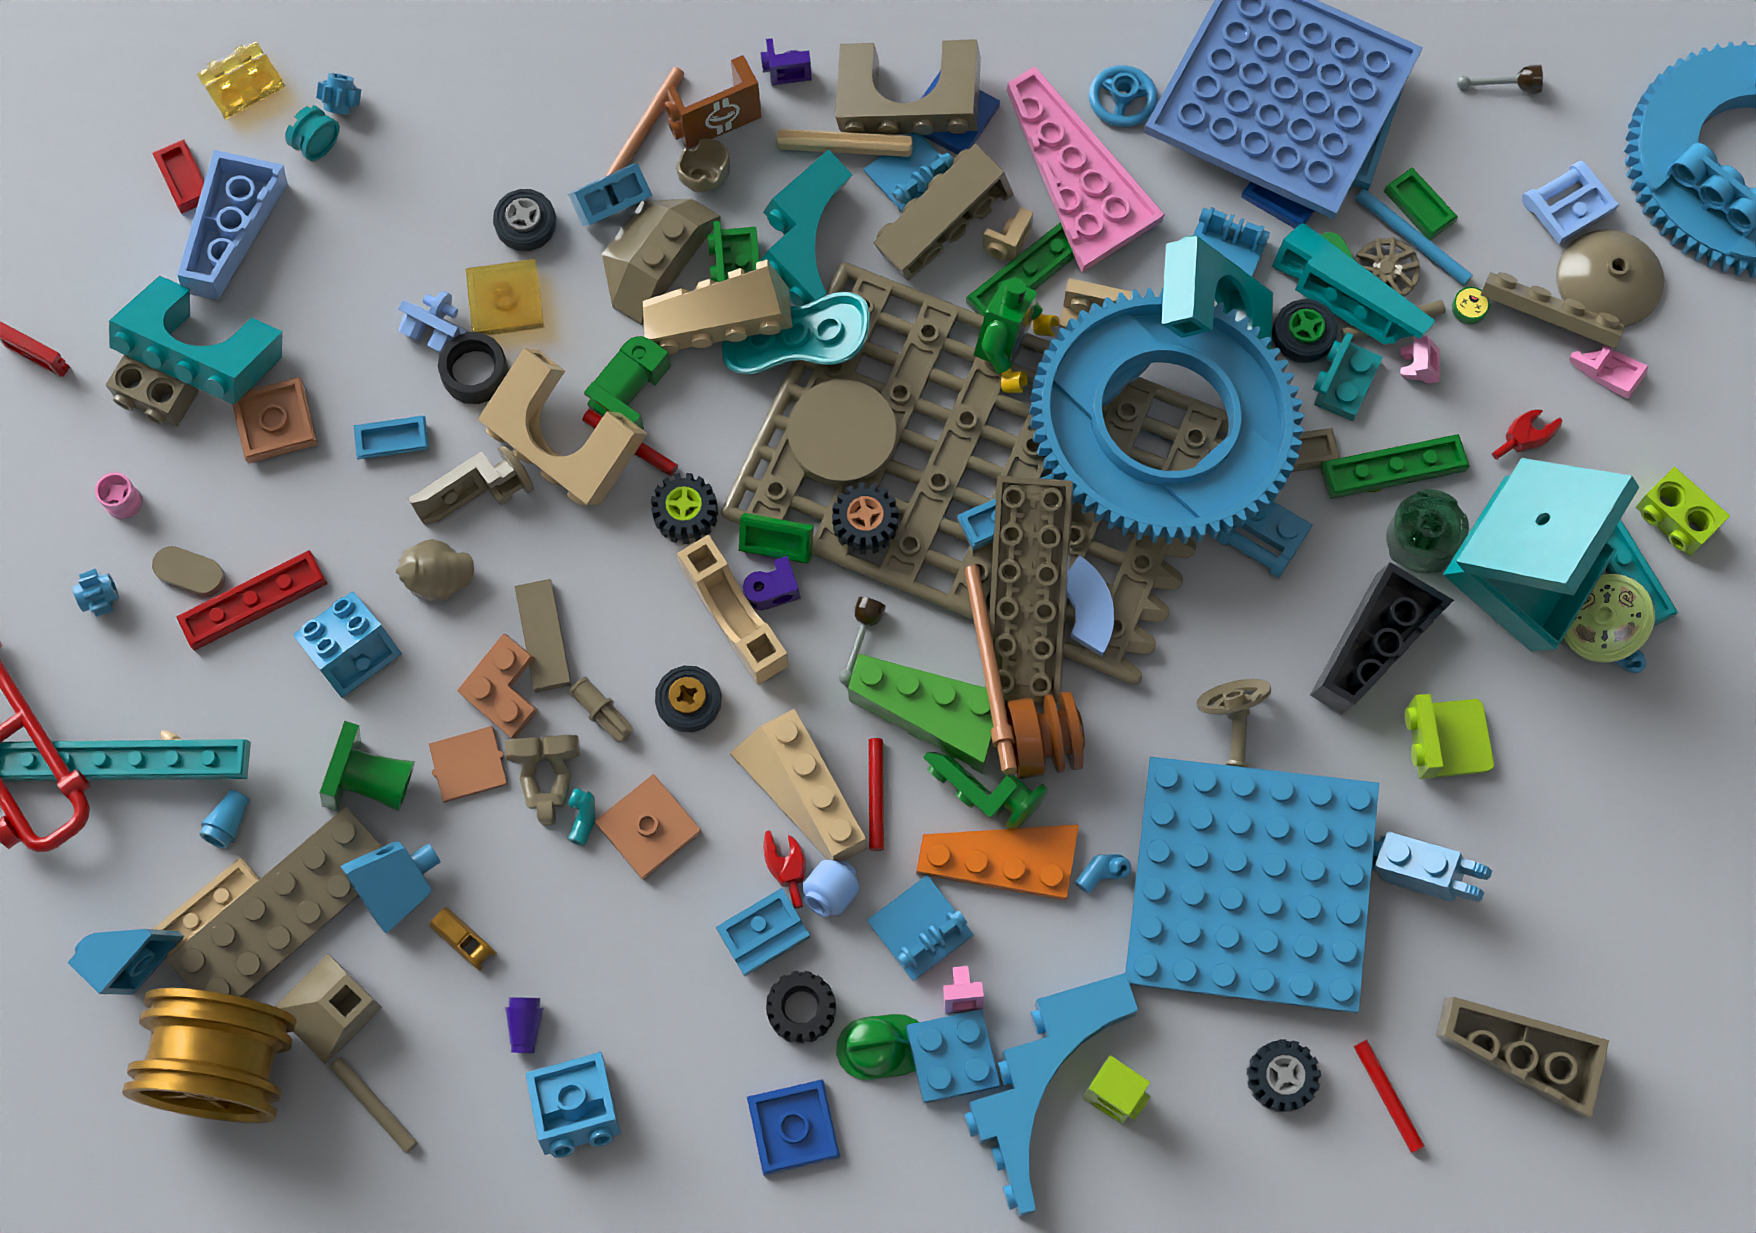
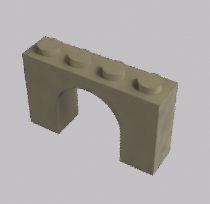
M977 39L942 40L941 74L937 85L927 96L909 103L890 101L878 92L879 58L874 43L840 44L835 119L840 132L881 133L883 135L917 133L928 135L932 132L963 134L967 131H977L981 55Z

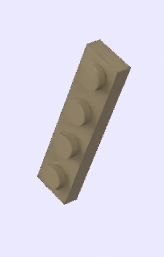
M1490 272L1481 292V296L1615 349L1622 337L1624 324L1619 323L1617 317L1605 312L1596 314L1586 310L1582 303L1573 299H1565L1563 301L1553 297L1551 292L1543 287L1531 286L1530 288L1518 283L1514 276L1507 273L1499 272L1495 274Z

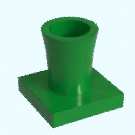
M344 721L319 792L322 807L337 811L345 789L378 801L399 812L411 780L415 761L393 759L358 750L361 743L360 727L357 724Z

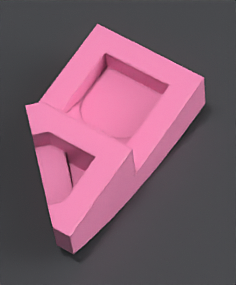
M1608 345L1601 346L1599 351L1585 354L1577 351L1570 355V363L1602 386L1626 399L1631 397L1646 376L1648 365L1618 351H1612V347Z

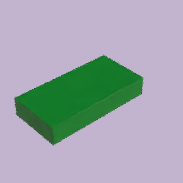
M1413 167L1386 185L1384 189L1385 194L1430 241L1457 221L1458 216Z
M744 513L740 517L738 551L774 558L788 556L790 561L808 564L812 559L814 525Z

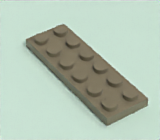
M345 806L165 960L190 989L243 997L359 897L340 866L375 851L382 846L349 808Z

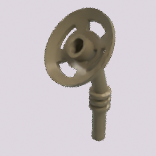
M1243 679L1228 682L1206 691L1197 700V706L1201 712L1227 715L1229 719H1232L1230 760L1226 761V765L1248 768V765L1245 763L1247 715L1250 714V708L1260 704L1271 694V686L1265 680ZM1246 691H1254L1252 695L1245 694Z

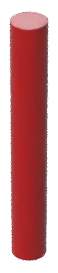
M588 409L583 415L582 421L595 429L603 417ZM643 442L635 452V455L670 477L674 475L678 468V464Z
M870 738L868 739L869 850L883 851V739Z
M1368 1040L1353 1046L1409 1151L1413 1153L1425 1146Z

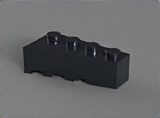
M1389 562L1376 573L1310 696L1338 713L1343 714L1369 691L1454 600Z

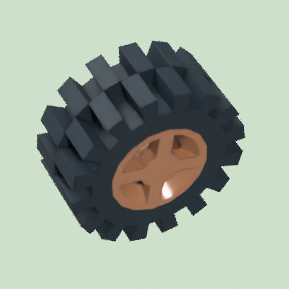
M861 482L858 483L857 489L850 485L846 488L845 495L841 492L837 496V503L834 502L832 508V524L835 536L838 535V542L842 546L846 543L849 551L854 553L855 548L860 549V554L866 555V550L872 549L874 554L879 552L880 546H883L884 549L889 546V540H894L896 536L899 512L898 506L896 507V500L893 495L891 497L888 496L887 489L883 487L881 491L877 490V484L871 483L870 488H866L865 483Z

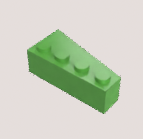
M858 653L848 687L850 702L890 724H896L908 731V734L919 740H925L941 749V752L965 762L971 766L970 768L983 774L992 741L991 729L994 727L987 689L985 687Z

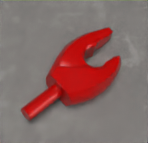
M1536 409L1523 413L1509 426L1506 433V440L1508 442L1492 452L1493 458L1498 460L1512 449L1516 452H1521L1544 445L1558 432L1563 420L1559 417L1551 424H1546L1544 429L1537 430L1532 426V423L1541 415L1543 410Z
M768 830L765 832L763 843L764 859L767 868L782 887L788 886L794 909L802 908L803 903L797 884L801 883L805 877L806 858L804 851L798 841L793 836L788 835L791 852L787 857H779L772 833Z

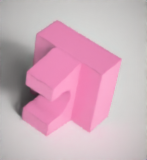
M1423 336L1418 339L1414 338L1413 344L1400 348V355L1405 360L1414 359L1410 366L1400 368V374L1405 380H1423L1426 384L1440 382V349L1429 336Z
M968 966L952 967L953 985H943L945 1014L983 1010L984 994L982 982L970 983Z

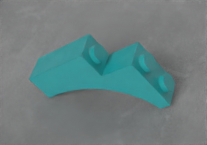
M829 149L774 196L763 211L770 225L774 229L781 231L784 236L768 249L760 261L767 259L788 286L790 301L795 306L812 303L827 294L819 276L815 257L817 227L826 204L843 189L853 175Z

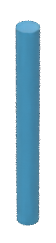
M1365 188L1357 195L1355 200L1463 286L1473 277V274Z

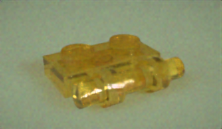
M257 41L246 47L243 44L233 49L235 53L219 62L216 59L206 64L208 68L196 74L203 86L216 80V82L205 88L225 120L285 87L282 78L266 54L253 61V58L263 53ZM243 65V67L239 68L238 70H236V71H234V72H232V73H230V74H228V75L226 76V73H228V72H230L231 70H233V69H235V68H237V67Z

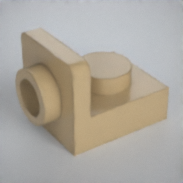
M1020 207L1015 219L1009 217L1002 234L987 228L983 235V249L995 259L1012 261L1020 254L1032 230L1033 212Z

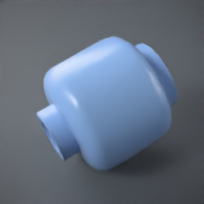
M844 860L821 861L803 884L806 905L814 913L822 917L841 915L859 893V882L855 876V869Z

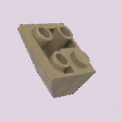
M329 954L275 1006L292 1014L297 1019L293 1032L325 1064L382 1008Z

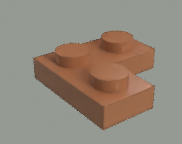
M503 633L457 692L508 736L516 739L538 712V709L512 686L535 657L509 635Z

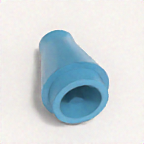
M229 790L226 797L201 823L202 830L199 835L208 843L226 849L229 843H234L245 808L250 800L238 791Z

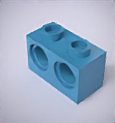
M638 163L629 165L568 194L582 226L591 225L653 196Z

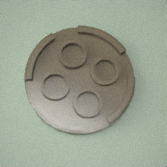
M848 379L826 381L809 389L794 405L787 427L790 451L797 464L811 477L828 484L830 482L852 483L856 481L860 483L877 474L887 464L893 454L897 433L895 416L887 400L874 388Z

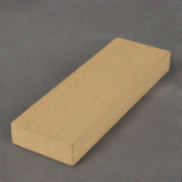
M240 857L153 928L155 930L179 931L184 935V938L168 953V956L259 880V877L244 859Z

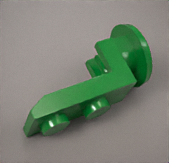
M927 752L923 757L930 764L927 770L942 783H945L947 780L958 789L955 795L968 807L973 808L976 805L989 818L998 817L1006 808L1012 815L1005 826L1011 830L1018 828L1031 817L1043 802L1048 791L1047 787L1041 784L1032 792L1015 775L1011 777L1007 775L995 790L991 792L953 757L937 752Z

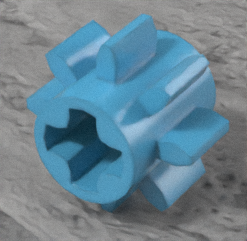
M330 73L327 80L318 82L316 99L322 100L324 110L328 112L349 114L350 107L354 108L355 105H360L362 89L356 88L353 77Z
M96 568L79 574V584L73 586L72 589L81 611L90 610L91 613L94 612L96 617L112 612V601L119 599V593L112 576L109 573L105 575L98 574Z

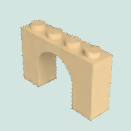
M523 348L477 420L487 427L486 433L502 443L506 441L514 448L512 452L516 457L526 463L531 464L532 462L541 469L540 475L552 484H561L568 490L567 496L581 506L601 505L647 436V433L623 414L606 412L581 449L568 456H563L554 451L543 437L540 417L546 400L565 373V370L541 351Z

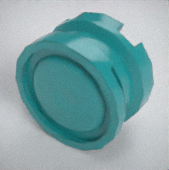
M313 105L312 109L306 106L294 116L297 119L294 126L288 125L285 132V141L293 149L301 150L307 160L316 161L331 150L338 138L340 126L335 119L325 115L324 111L318 106Z

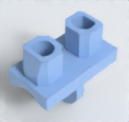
M441 291L436 297L429 294L425 295L423 304L430 307V312L402 300L398 310L405 313L399 332L413 339L420 340L428 324L434 327L435 330L427 346L439 352L442 351L445 344L451 339L469 331L443 319L445 315L454 319L459 309L451 306L452 295L446 291Z

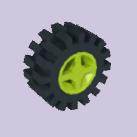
M680 473L674 474L675 480L670 481L668 477L662 480L664 485L662 488L657 485L654 490L656 496L651 498V510L657 529H660L661 534L665 538L670 536L672 542L677 543L678 539H682L683 544H690L689 539L695 538V541L701 539V534L708 535L711 533V525L715 527L717 523L716 515H718L717 500L709 483L706 485L702 477L698 476L695 480L692 473H686V478H681Z

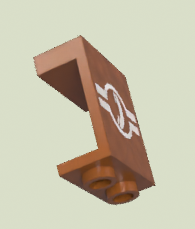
M744 55L731 60L733 87L687 107L682 103L674 85L667 87L669 102L665 103V107L671 119L668 120V125L675 140L681 138L687 149L697 146L701 139H714L762 118L758 81Z

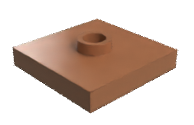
M301 377L251 389L235 405L232 404L244 458L248 464L318 445Z
M654 774L595 820L599 829L642 880L647 878L702 833L701 829Z

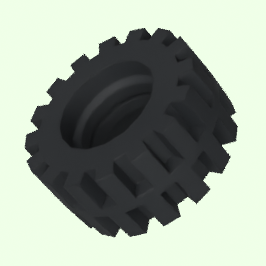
M792 971V974L781 976L780 980L772 985L766 1000L767 1017L774 1031L779 1036H782L784 1040L797 1042V1044H804V1042L809 1041L812 1043L817 1041V1038L820 1036L823 1037L828 1032L830 1026H832L836 1014L835 997L829 984L819 975L816 976L809 971ZM796 992H807L817 1001L818 1010L816 1015L808 1022L796 1023L791 1021L785 1013L787 999Z

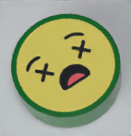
M1466 287L1456 294L1452 302V312L1460 322L1476 324L1486 316L1490 307L1489 298L1481 296V289Z

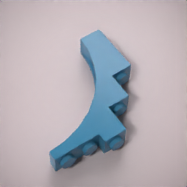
M1126 973L1037 999L1035 1002L1036 1010L1030 1012L1036 1033H1043L1045 1038L1003 1050V1061L997 1064L1003 1084H1011L1012 1089L971 1101L969 1103L970 1112L964 1114L970 1137L977 1135L980 1145L996 1141L997 1146L991 1148L993 1160L997 1171L1003 1169L1005 1171L1009 1185L1002 1187L1009 1210L1016 1208L1018 1217L1034 1213L1036 1210L1029 1178V1144L1035 1113L1043 1093L1059 1067L1084 1042L1105 1028L1135 1016L1138 1008Z

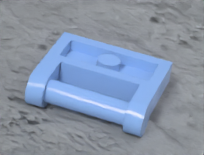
M1583 161L1573 164L1567 173L1540 189H1531L1522 195V202L1525 208L1530 212H1534L1559 245L1615 212L1619 206ZM1575 183L1583 186L1552 206H1549L1546 200Z

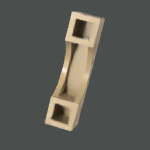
M709 534L678 552L677 556L681 570L756 684L763 683L789 667L787 652L768 623H765L758 616L746 599L727 561Z

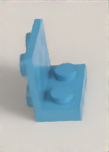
M350 592L345 597L336 600L330 608L315 619L306 622L301 629L294 633L296 640L341 698L402 654L379 621L354 592Z

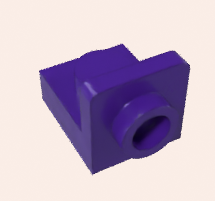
M773 38L766 39L767 51L760 52L763 73L770 72L771 86L812 81L809 50H789L782 54H775Z

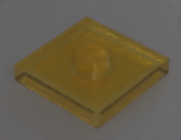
M536 259L465 268L472 332L495 335L544 328Z

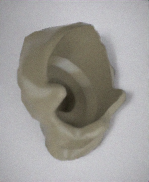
M429 539L405 549L403 556L399 559L400 564L395 572L399 575L400 581L404 583L413 595L424 598L426 601H446L458 590L470 584L474 573V562L469 553H457L448 544Z

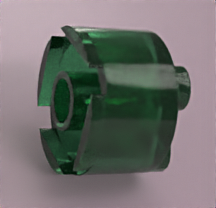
M1424 489L1405 498L1398 506L1387 528L1386 541L1390 558L1414 572L1437 573L1442 571L1450 564L1469 531L1467 515L1457 505L1459 502L1450 494L1435 489Z

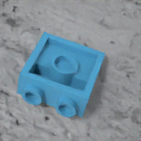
M602 1052L525 1073L537 1138L544 1155L551 1154L556 1158L566 1157L574 1152V1147L587 1143L594 1147L605 1146L612 1142L613 1136L621 1134L615 1101L611 1093Z

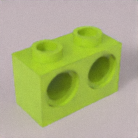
M1675 466L1635 507L1641 512L1642 518L1648 524L1657 526L1668 536L1670 543L1676 549L1685 551L1690 557L1730 517L1724 509ZM1660 496L1668 498L1672 502L1673 507L1663 504ZM1688 521L1696 523L1701 532L1691 529Z
M1110 1055L1089 1086L1083 1099L1122 1125L1128 1117L1135 1121L1151 1097V1095L1145 1092L1150 1081Z

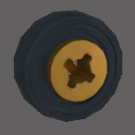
M683 665L671 669L661 678L655 690V706L659 717L668 727L679 732L693 733L705 729L716 719L721 709L722 694L717 680L708 671L697 666Z

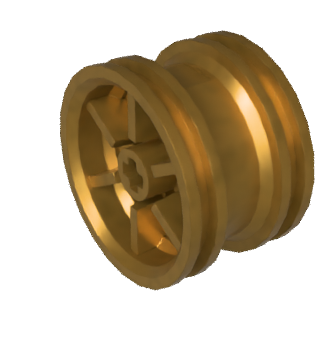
M160 988L146 992L144 1005L149 1009L141 1012L139 1024L151 1031L149 1047L145 1060L129 1063L127 1075L134 1080L124 1083L122 1095L132 1101L152 1108L192 1117L239 1123H268L275 1121L277 1109L270 1105V1103L279 1101L281 1089L269 1082L275 1053H283L290 1050L292 1038L286 1033L295 1030L297 1019L292 1014L272 1005L218 992L182 988Z

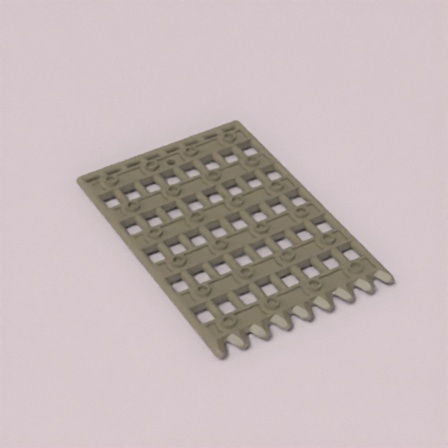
M843 262L838 266L825 296L842 292L848 278L857 281L851 293L860 295L866 301L870 314L869 330L863 348L856 357L838 365L818 364L805 360L792 362L721 509V515L725 519L740 524V517L744 513L785 520L792 508L822 520L813 538V555L974 620L964 569L970 565L979 566L985 602H987L991 593L993 542L974 551L969 546L963 562L931 549V546L938 531L968 542L960 524L945 518L952 500L975 508L996 498V488L990 499L959 486L967 468L997 480L998 475L1041 479L1045 470L1043 463L1047 456H1038L1037 450L1041 443L1033 442L1036 429L1030 427L1033 415L1029 414L1031 405L1001 394L1002 374H997L990 362L973 356L974 347L949 338L956 321L981 330L984 319L983 315L850 263ZM891 295L921 307L914 324L884 312ZM877 325L907 336L900 354L870 342ZM1026 333L1011 360L1013 364L1011 367L1012 372L1024 371L1028 378V384L1033 385L1035 375H1037L1036 372L1015 364V360L1022 346L1044 354V351L1048 350L1050 342ZM942 351L973 362L966 380L935 368ZM863 355L893 366L886 384L855 372ZM808 368L813 370V374L806 388L797 384L804 369ZM1138 377L1131 384L1128 383L1122 392L1113 399V402L1111 401L1107 406H1102V413L1106 415L1104 420L1105 426L1115 444L1133 460L1158 470L1182 471L1194 468L1223 441L1217 436L1218 431L1228 432L1229 428L1228 416L1225 410L1141 377ZM848 379L864 383L878 391L887 400L894 413L897 433L893 454L887 464L877 474L862 481L865 483V487L870 488L871 483H875L878 490L886 473L917 485L910 503L894 497L899 515L903 516L896 531L894 540H889V549L881 566L849 554L848 545L845 543L842 546L838 542V535L835 536L833 531L834 502L837 503V496L841 492L844 495L846 494V488L850 485L857 489L858 481L852 483L830 482V484L821 482L808 475L797 464L790 451L787 434L789 418L783 416L790 398L799 400L809 389L826 381ZM928 381L959 392L952 410L921 398ZM1154 398L1187 411L1180 428L1147 416ZM994 407L1026 419L1019 437L987 424ZM914 411L946 423L938 441L907 429ZM777 428L784 431V434L777 449L769 447L768 444ZM1141 429L1174 441L1167 459L1134 446ZM980 438L1012 450L1005 468L973 455ZM900 442L932 454L924 472L893 460ZM761 459L770 462L762 480H759L753 476ZM805 477L836 489L828 507L797 495ZM746 490L755 493L747 512L738 508ZM1076 502L1072 505L1069 570L1079 555L1085 559L1087 553L1118 565L1120 569L1113 585L1106 583L1114 606V626L1104 655L1101 657L1088 648L1082 649L1064 641L1063 657L1129 684L1137 685L1142 680V672L1123 656L1125 652L1150 654L1154 651L1156 646L1154 637L1137 623L1139 620L1162 622L1168 618L1169 607L1151 593L1152 588L1175 590L1182 585L1183 577L1181 573L1164 560L1165 556L1189 558L1194 555L1196 544L1190 538L1186 544H1182L1180 538H1174L1171 544H1167L1165 538L1158 537L1156 543H1152L1150 536L1143 535L1141 540H1137L1136 533L1129 531L1128 533L1134 536L1127 553L1093 540L1100 523L1108 524V522L1103 519L1095 522V514L1090 511L1083 514L1081 512L1083 505ZM924 562L956 575L948 594L916 581ZM1066 604V620L1075 623V610L1073 606Z

